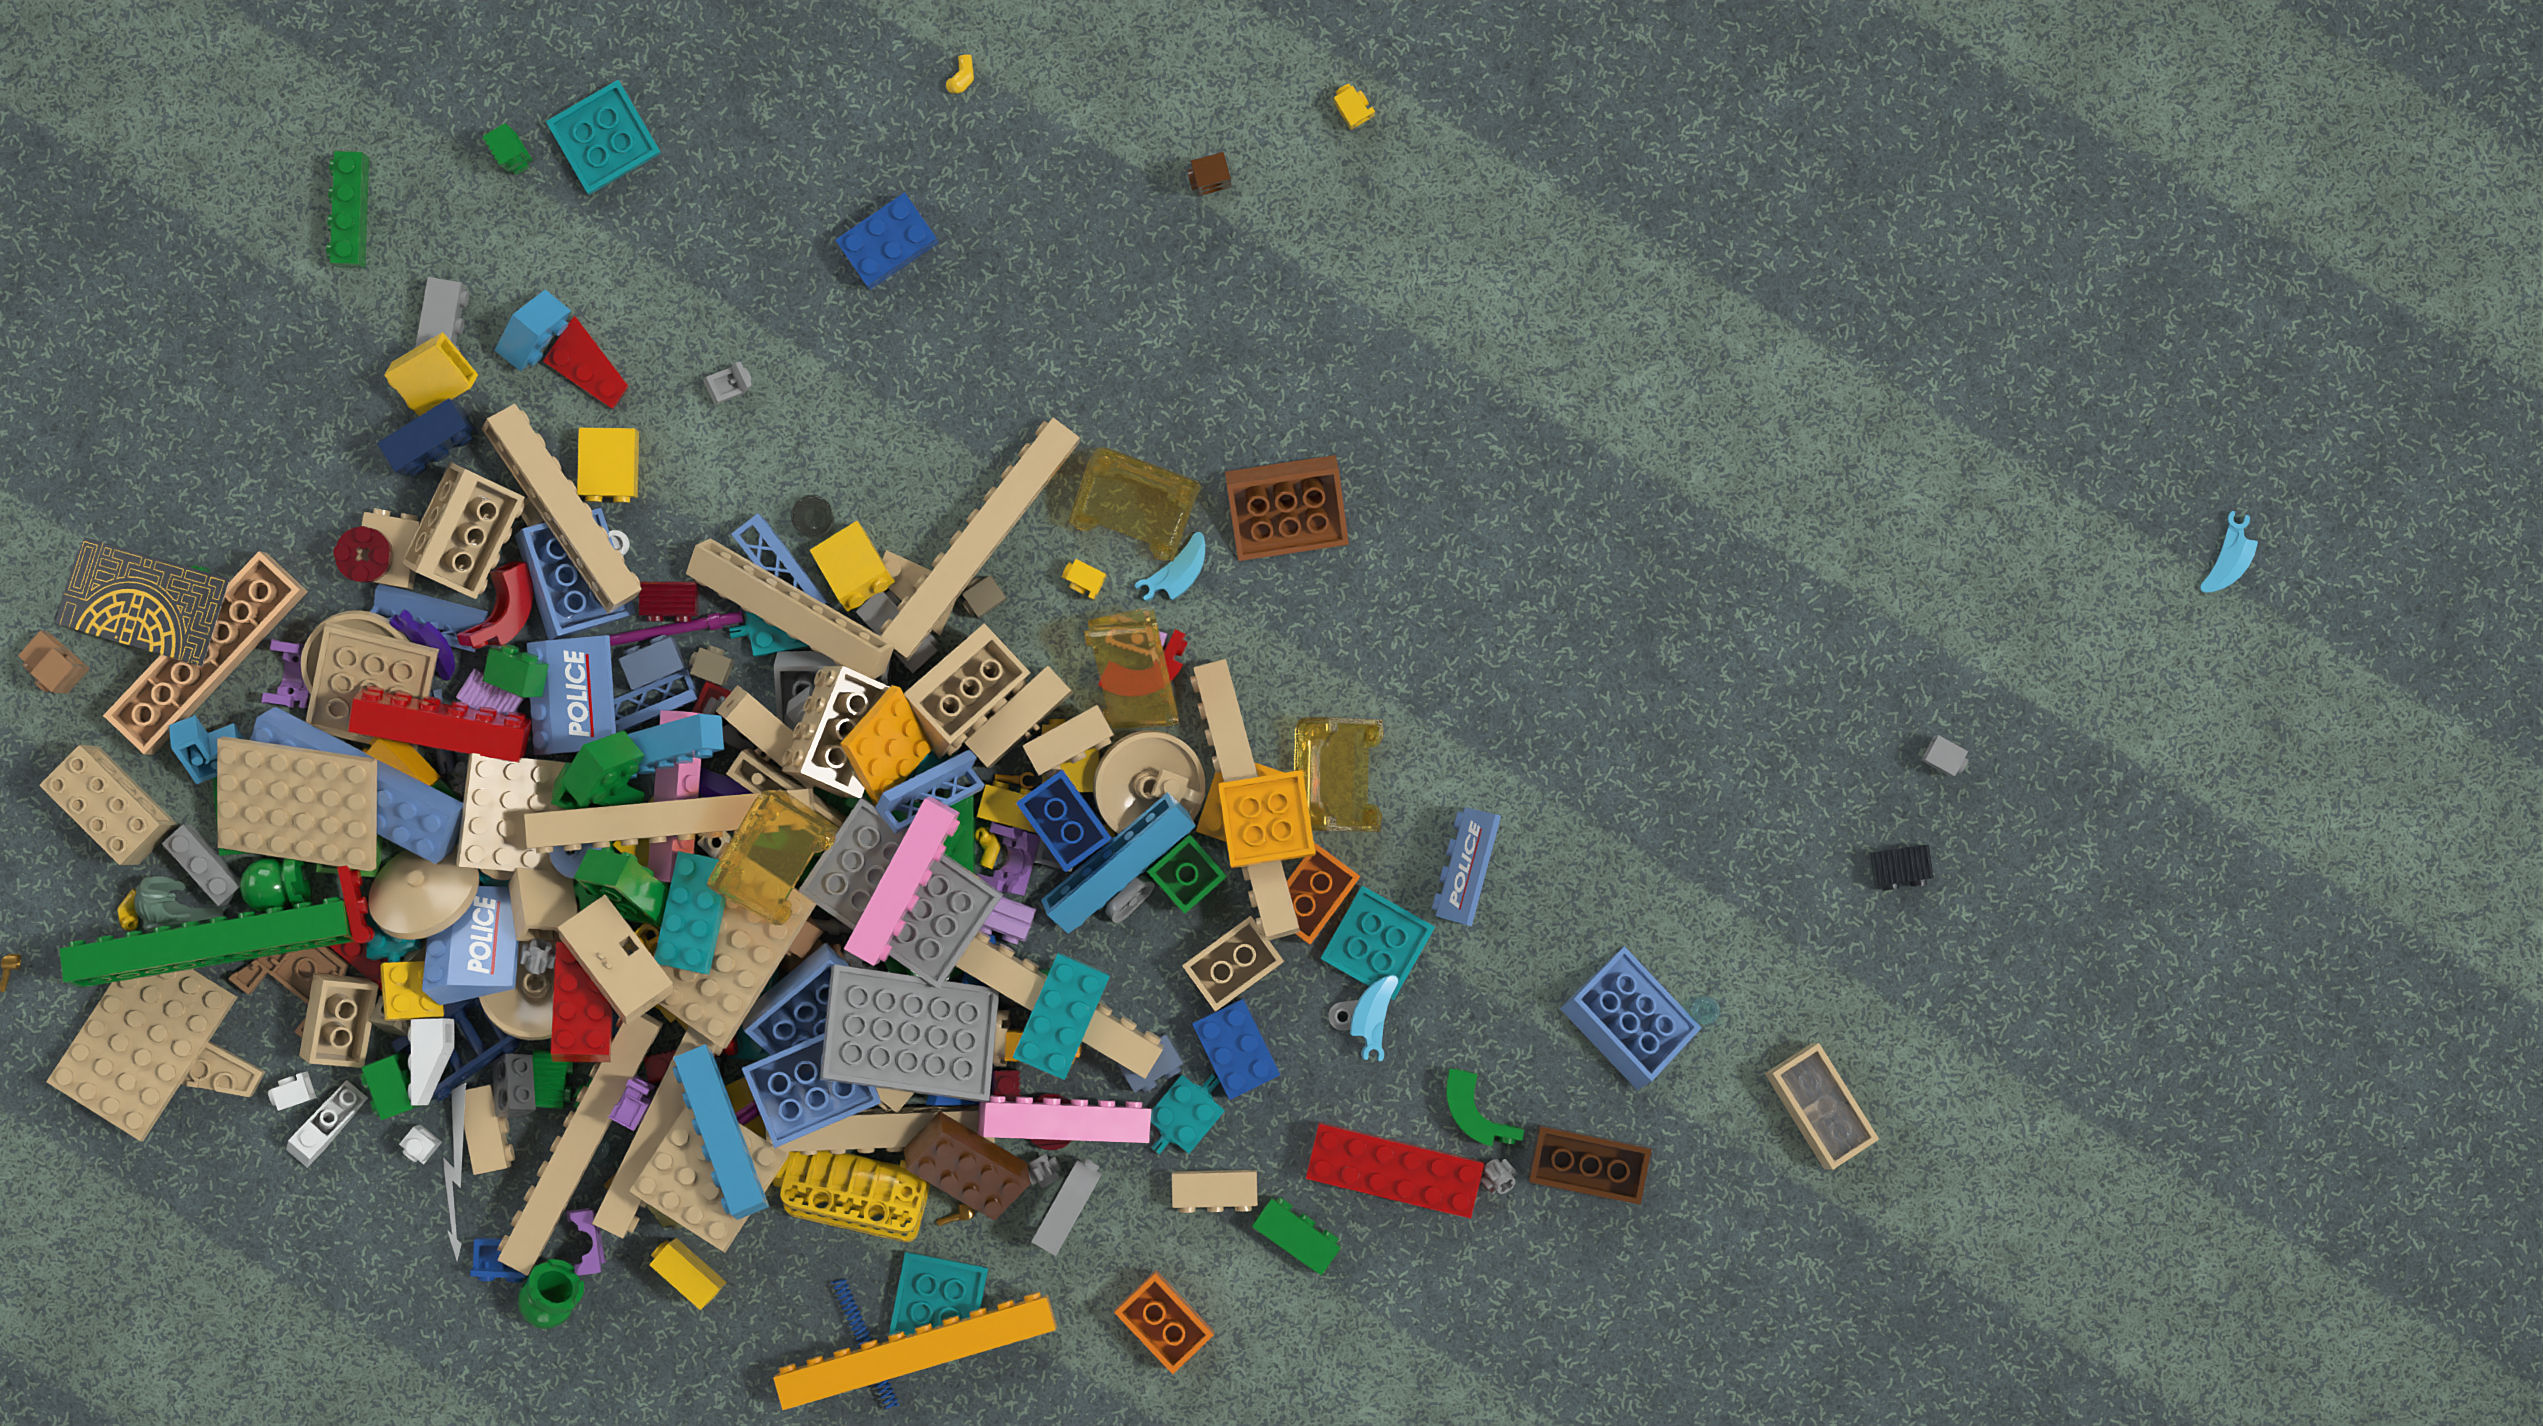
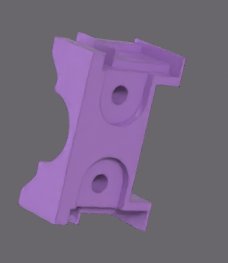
M272 639L270 650L284 652V675L277 694L263 692L261 703H275L295 708L296 701H300L299 707L309 708L311 694L304 683L301 672V656L305 644H292Z
M992 821L989 832L1004 836L1003 843L1008 850L1007 860L1001 869L995 870L993 877L982 874L977 876L998 891L1025 896L1040 836L1027 833V830L1015 827L1009 828L1008 825Z
M637 1075L631 1077L626 1083L624 1093L608 1118L634 1131L637 1125H641L652 1102L651 1098L643 1094L647 1095L649 1090L653 1091L656 1085Z
M589 1208L567 1211L568 1222H575L578 1225V1231L587 1232L593 1240L591 1251L582 1256L583 1262H578L574 1265V1272L578 1276L601 1272V1264L607 1262L604 1258L601 1228L592 1224L597 1213H594V1210H589Z

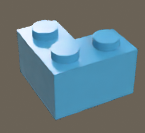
M547 290L542 291L511 316L495 351L520 372L528 365H536L543 356L542 348L549 343L554 334L559 336L567 328L568 322L566 320L571 310Z
M196 715L169 725L171 748L196 784L217 777L218 738L224 736L244 739L234 723L207 733Z

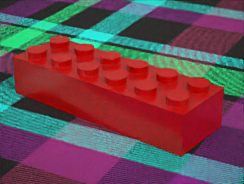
M368 686L367 689H362L353 698L348 732L468 754L475 753L484 757L517 763L520 762L527 751L532 719H526L525 714L508 712V715L497 713V709L480 707V710L471 709L467 703L452 702V705L440 703L441 699L428 696L424 697L423 700L412 698V694L408 692L396 691L395 694L384 693L383 688Z
M1319 1121L1306 1172V1179L1471 1219L1484 1162Z

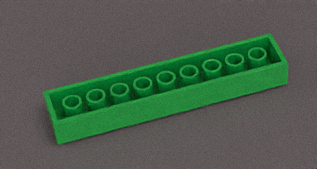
M336 897L322 900L323 904L312 906L311 902L298 903L294 905L295 909L284 910L283 907L266 909V914L256 915L255 912H244L238 914L237 919L227 920V917H215L210 919V923L199 925L198 921L182 923V928L171 930L170 926L154 928V933L143 934L142 931H132L125 933V938L114 939V936H102L97 938V942L86 944L84 940L68 943L69 947L60 948L59 950L63 982L78 988H85L355 941L352 937L345 901H340V898Z

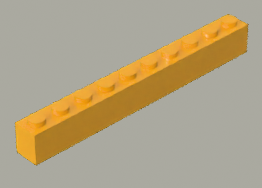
M1040 1292L1031 1293L1024 1296L1025 1301L1014 1304L1013 1300L998 1303V1309L987 1312L986 1308H980L971 1311L968 1318L960 1320L959 1316L949 1317L942 1320L943 1325L933 1328L931 1323L915 1328L916 1333L905 1336L904 1331L889 1335V1341L878 1344L877 1339L860 1344L862 1349L852 1352L850 1347L833 1352L834 1357L823 1359L821 1355L806 1360L807 1365L796 1368V1364L793 1363L780 1367V1373H777L773 1379L782 1410L1055 1331L1057 1324L1048 1294L1041 1296Z

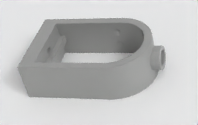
M1087 1158L1083 1162L1077 1160L1031 1241L1033 1244L1055 1256L1057 1255L1102 1175L1097 1171L1100 1167L1098 1164Z

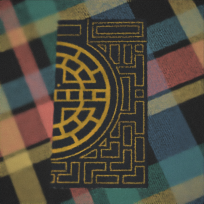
M84 538L75 557L55 624L203 666L230 579Z

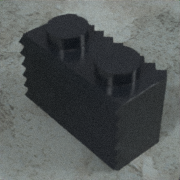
M1929 845L1870 852L1874 885L1882 886L1883 891L1899 889V883L1910 882V887L1927 885V879L1934 878Z

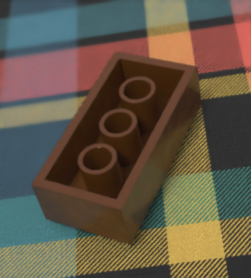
M940 1111L904 1148L906 1170L994 1221L1031 1184L1027 1162Z
M1538 1124L1527 1180L1531 1183L1641 1205L1652 1149L1649 1146Z

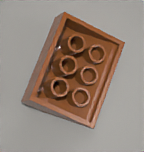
M1336 455L1225 471L1238 561L1349 545Z

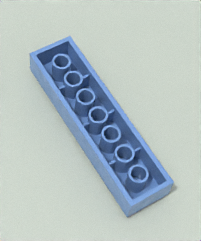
M277 707L256 718L251 741L373 758L365 754V752ZM377 760V834L434 864L453 853L461 826L463 803Z

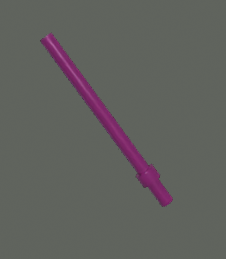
M742 611L722 615L718 612L708 614L706 618L691 620V622H679L609 635L610 646L653 639L661 635L670 636L708 628L711 631L723 629L725 625L744 622V616Z

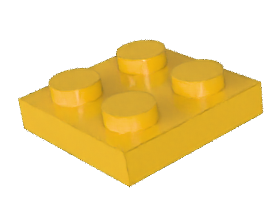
M425 961L393 962L380 965L385 1021L436 1019L444 1016L443 1005H439L422 991Z

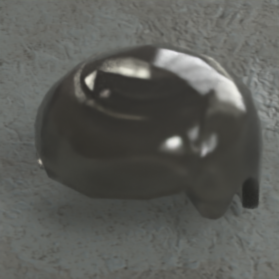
M804 495L795 501L790 512L791 522L795 530L808 538H817L827 534L835 521L831 505L818 495Z

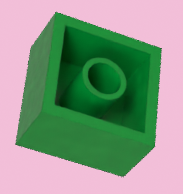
M621 731L584 744L560 782L580 806L592 802L596 804L608 796H618L628 787L627 782L639 770L638 765L643 759L644 754L627 733Z
M1190 834L1181 838L1166 854L1160 856L1146 869L1184 914L1227 877Z
M406 1053L392 1055L361 1067L363 1070L361 1074L362 1083L367 1090L370 1089L373 1100H371L372 1110L376 1116H380L381 1120L423 1106L411 1105V1099L408 1095L411 1071L408 1067Z

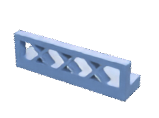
M756 514L732 533L754 564L766 571H775V576L779 577V572L791 573L794 577V587L797 588L799 584L804 593L825 605L830 604L762 515ZM754 526L760 533L758 546L747 544L740 535ZM763 539L770 547L763 546ZM750 548L758 549L757 556ZM762 550L773 551L777 555L776 568L764 567L760 562ZM780 561L787 569H780Z
M379 584L375 589L374 606L370 611L375 614L390 616V618L386 619L391 620L394 614L399 616L402 610L405 609L411 613L414 621L420 624L430 622L437 629L444 630L445 632H441V634L450 646L475 652L476 649H472V646L460 645L456 634L484 622L487 619L488 611Z
M688 669L615 698V718L616 716L621 718L615 721L616 733L630 730L660 717L661 710L675 711L697 702L699 695ZM682 677L685 678L689 687L688 691L679 695L669 692L675 680ZM668 684L666 690L659 688L660 686ZM655 689L664 693L661 702L650 706L643 703L648 691ZM642 694L640 701L633 699ZM630 700L637 703L638 706L635 713L626 717L618 714L622 702Z
M969 749L882 793L875 809L892 831L897 834L910 827L919 810V808L913 807L914 800H924L931 796L945 805L951 806L981 791L985 785L972 770V766L977 759L976 755ZM965 775L972 786L967 788L957 785V779ZM938 788L950 790V797L945 799L935 796V791ZM894 810L907 813V818L898 823L890 812Z

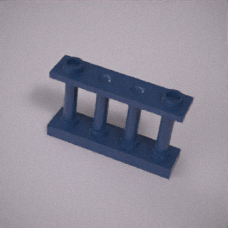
M479 997L449 1003L443 1007L444 1016L442 1018L454 1019V1023H458L476 1053L477 1058L464 1066L457 1052L453 1049L448 1062L455 1073L443 1081L439 1080L431 1100L439 1102L446 1099L452 1094L451 1089L502 1054H510L520 1047L518 1043L524 1040L513 1037L495 1026L486 1015ZM475 1006L481 1008L500 1042L488 1050L468 1019V1011ZM401 1036L391 1043L397 1053L411 1054V1042L408 1037Z

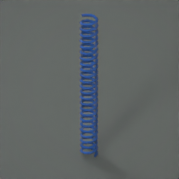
M847 1279L831 1282L832 1285L841 1282L833 1287L834 1290L844 1287L837 1291L836 1295L846 1292L839 1296L838 1300L849 1297L840 1302L839 1305L851 1302L842 1308V1310L852 1308L845 1312L844 1315L847 1316L855 1313L846 1320L850 1321L857 1318L850 1322L849 1326L860 1323L851 1328L850 1331L862 1328L854 1333L853 1336L865 1333L855 1339L856 1342L866 1339L857 1345L860 1347V1344L868 1342L872 1336H867L869 1331H864L867 1326L863 1325L865 1322L861 1320L863 1316L858 1315L860 1313V1310H856L858 1305H853L856 1300L852 1299L853 1294H849L851 1293V1289H847L849 1284H844L847 1282ZM889 1379L875 1386V1388H880L887 1385L877 1392L878 1394L889 1390L880 1396V1399L891 1396L882 1401V1404L893 1401L886 1405L884 1409L899 1406L896 1403L898 1399L894 1398L896 1394L891 1393L894 1388H889L891 1386V1383L888 1382Z

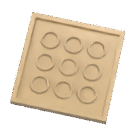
M327 622L324 628L306 723L330 735L369 744L374 736L348 732L353 698L362 689H367L368 686L383 688L384 693L395 694L396 691L408 692L412 694V698L423 700L424 697H429L439 649ZM409 743L418 752L419 745Z
M475 753L469 754L456 866L516 871L517 868L557 871L552 864L550 852L536 853V848H527L524 814L566 810L551 804L555 779L566 762L521 758L520 762L517 763L484 757Z
M686 1106L629 1192L725 1253L750 1215L736 1220L731 1213L728 1215L725 1213L721 1203V1198L724 1197L721 1187L717 1188L711 1176V1172L715 1171L712 1161L707 1162L701 1148L702 1145H705L702 1134L698 1136L693 1127L692 1119H695L693 1109H688ZM739 1124L765 1193L789 1155L778 1147L774 1148L773 1144Z

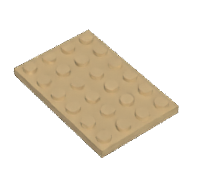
M224 736L217 739L218 848L339 867L347 865L349 868L365 871L376 869L377 759Z
M727 842L723 844L715 859L734 862L710 974L707 975L659 964L672 981L674 993L658 1003L719 1047L725 1049L817 904Z
M194 969L111 983L46 1082L143 1142L238 997Z

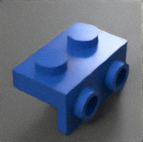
M474 1239L473 1268L470 1270V1276H477L478 1281H494L495 1277L506 1278V1282L512 1283L523 1282V1278L528 1277L498 1261L501 1251L497 1249L502 1239Z

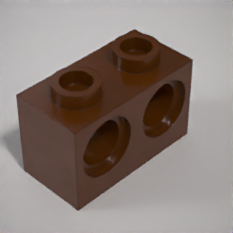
M1224 152L1191 160L1192 168L1187 170L1192 191L1198 190L1199 196L1232 188Z

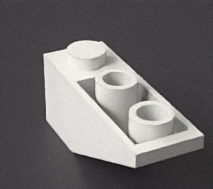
M454 1019L411 1020V1026L408 1029V1039L411 1042V1054L408 1058L411 1083L408 1087V1095L411 1099V1105L429 1104L454 1049Z
M346 1080L288 1140L286 1150L308 1168L368 1098Z

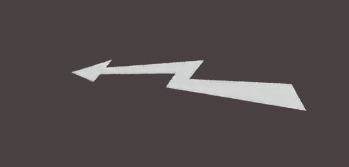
M466 1083L452 1090L454 1168L443 1158L452 1234L449 1231L448 1234L456 1260H458L461 1243L457 1240L452 1181L461 1188Z

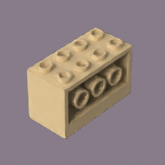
M449 462L401 563L421 575L476 599L478 594H482L487 586L488 580L486 578L490 569L495 568L499 561V551L502 544L506 543L511 536V526L514 519L518 518L524 509L523 501L525 497Z
M984 623L908 689L904 696L932 746L931 751L940 759L946 753L952 756L968 737H971L987 720L1028 684L1025 680L1031 672Z
M823 666V669H820L815 676L814 685L816 686L813 694L807 698L804 704L803 711H805L803 719L794 729L793 738L795 739L791 749L789 748L784 754L782 772L837 796L861 799L865 788L840 743L890 687L844 666Z
M79 745L39 785L119 865H139L178 826L100 746Z

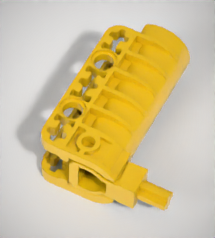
M817 1150V1154L802 1155L800 1151H789L788 1158L772 1181L774 1186L781 1187L780 1196L785 1211L792 1217L900 1242H911L917 1237L931 1185L929 1182L906 1170V1162L904 1160H901L900 1165L849 1153L831 1154L829 1150ZM822 1202L828 1203L825 1208H817V1205ZM876 1215L884 1216L880 1221L871 1220Z

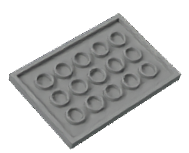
M861 797L799 889L800 892L815 901L818 906L853 930L909 829L906 828L895 834L875 809L876 805L864 797ZM945 853L939 862L934 860L929 869L933 872L929 882L925 887L921 885L916 893L920 897L912 912L907 910L902 919L906 922L902 932L898 937L894 935L889 943L893 947L889 954L891 957L937 989L943 985L1004 895Z
M833 965L831 967L820 1080L988 1102L999 991L990 987L945 981L937 989L922 977Z

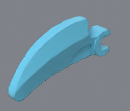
M2231 511L2227 518L2229 525L2221 552L2210 574L2200 586V590L2203 593H2211L2226 588L2239 579L2249 567L2258 544L2257 541L2249 540L2244 536V528L2249 524L2250 516L2246 515L2243 523L2237 524L2234 522L2235 512Z
M1201 532L1194 533L1186 547L1168 565L1150 578L1136 582L1135 588L1137 590L1142 586L1150 588L1149 593L1143 597L1145 602L1153 599L1155 592L1161 590L1166 591L1170 599L1174 600L1185 593L1195 582L1201 572L1205 559V539Z
M1394 975L1385 976L1374 982L1362 994L1355 1006L1351 1019L1350 1034L1352 1036L1364 1037L1365 1046L1361 1050V1056L1365 1060H1368L1369 1051L1372 1049L1377 1051L1376 1060L1382 1061L1384 1058V1051L1382 1049L1384 1020L1391 995L1398 984V978Z

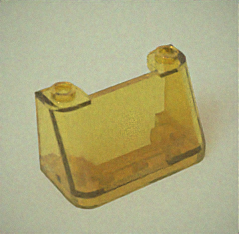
M1099 447L1094 451L1087 463L1068 523L1074 524L1077 529L1082 531L1095 529L1098 524L1150 543L1149 549L1153 552L1155 558L1163 561H1174L1200 493L1201 485L1191 478L1113 449Z
M1154 606L1088 620L1089 630H1084L1087 647L1093 646L1107 708L1102 709V712L1108 724H1111L1112 730L1169 727L1180 724Z
M1312 717L1301 718L1297 722L1295 728L1294 771H1303L1312 831L1381 832L1382 814L1377 805L1368 804L1369 748L1377 747L1383 739V719Z
M763 791L751 805L711 873L707 886L717 894L775 926L782 925L792 914V903L787 899L813 854L823 850L827 851L832 847L836 839L835 834L839 828L787 791Z

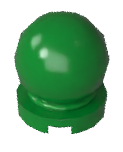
M263 858L253 862L242 874L240 889L243 900L249 907L260 913H266V909L283 907L285 909L290 903L294 907L298 903L311 902L312 889L310 879L304 880L302 866L307 865L306 861L284 858V862L277 858Z
M549 1259L546 1263L536 1265L533 1268L527 1282L522 1286L518 1297L519 1312L527 1323L536 1328L552 1329L570 1317L573 1309L584 1294L583 1280L580 1281L578 1275L574 1272V1266L563 1260Z

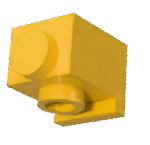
M1348 83L1336 91L1337 96L1334 97L1333 102L1350 130L1375 116L1373 107L1366 108L1369 103L1361 90L1356 92L1355 88Z
M1075 559L1073 564L1070 562L1067 564L1061 577L1071 582L1069 588L1083 595L1087 590L1090 592L1088 597L1095 600L1107 575Z

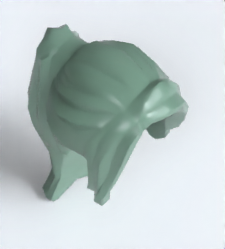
M163 876L144 878L137 885V893L134 898L136 913L143 919V929L147 932H153L154 928L170 926L171 930L182 928V923L198 921L199 925L210 923L211 918L227 917L224 914L227 907L192 908L179 904L175 900V893L169 892L171 890L183 891L185 884L179 880Z

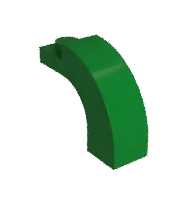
M1449 1067L1446 1079V1099L1449 1110L1459 1127L1474 1140L1488 1146H1493L1494 1135L1499 1136L1498 1141L1503 1143L1515 1144V1140L1522 1141L1524 1135L1523 1128L1489 1121L1478 1112L1474 1102V1090L1478 1074Z

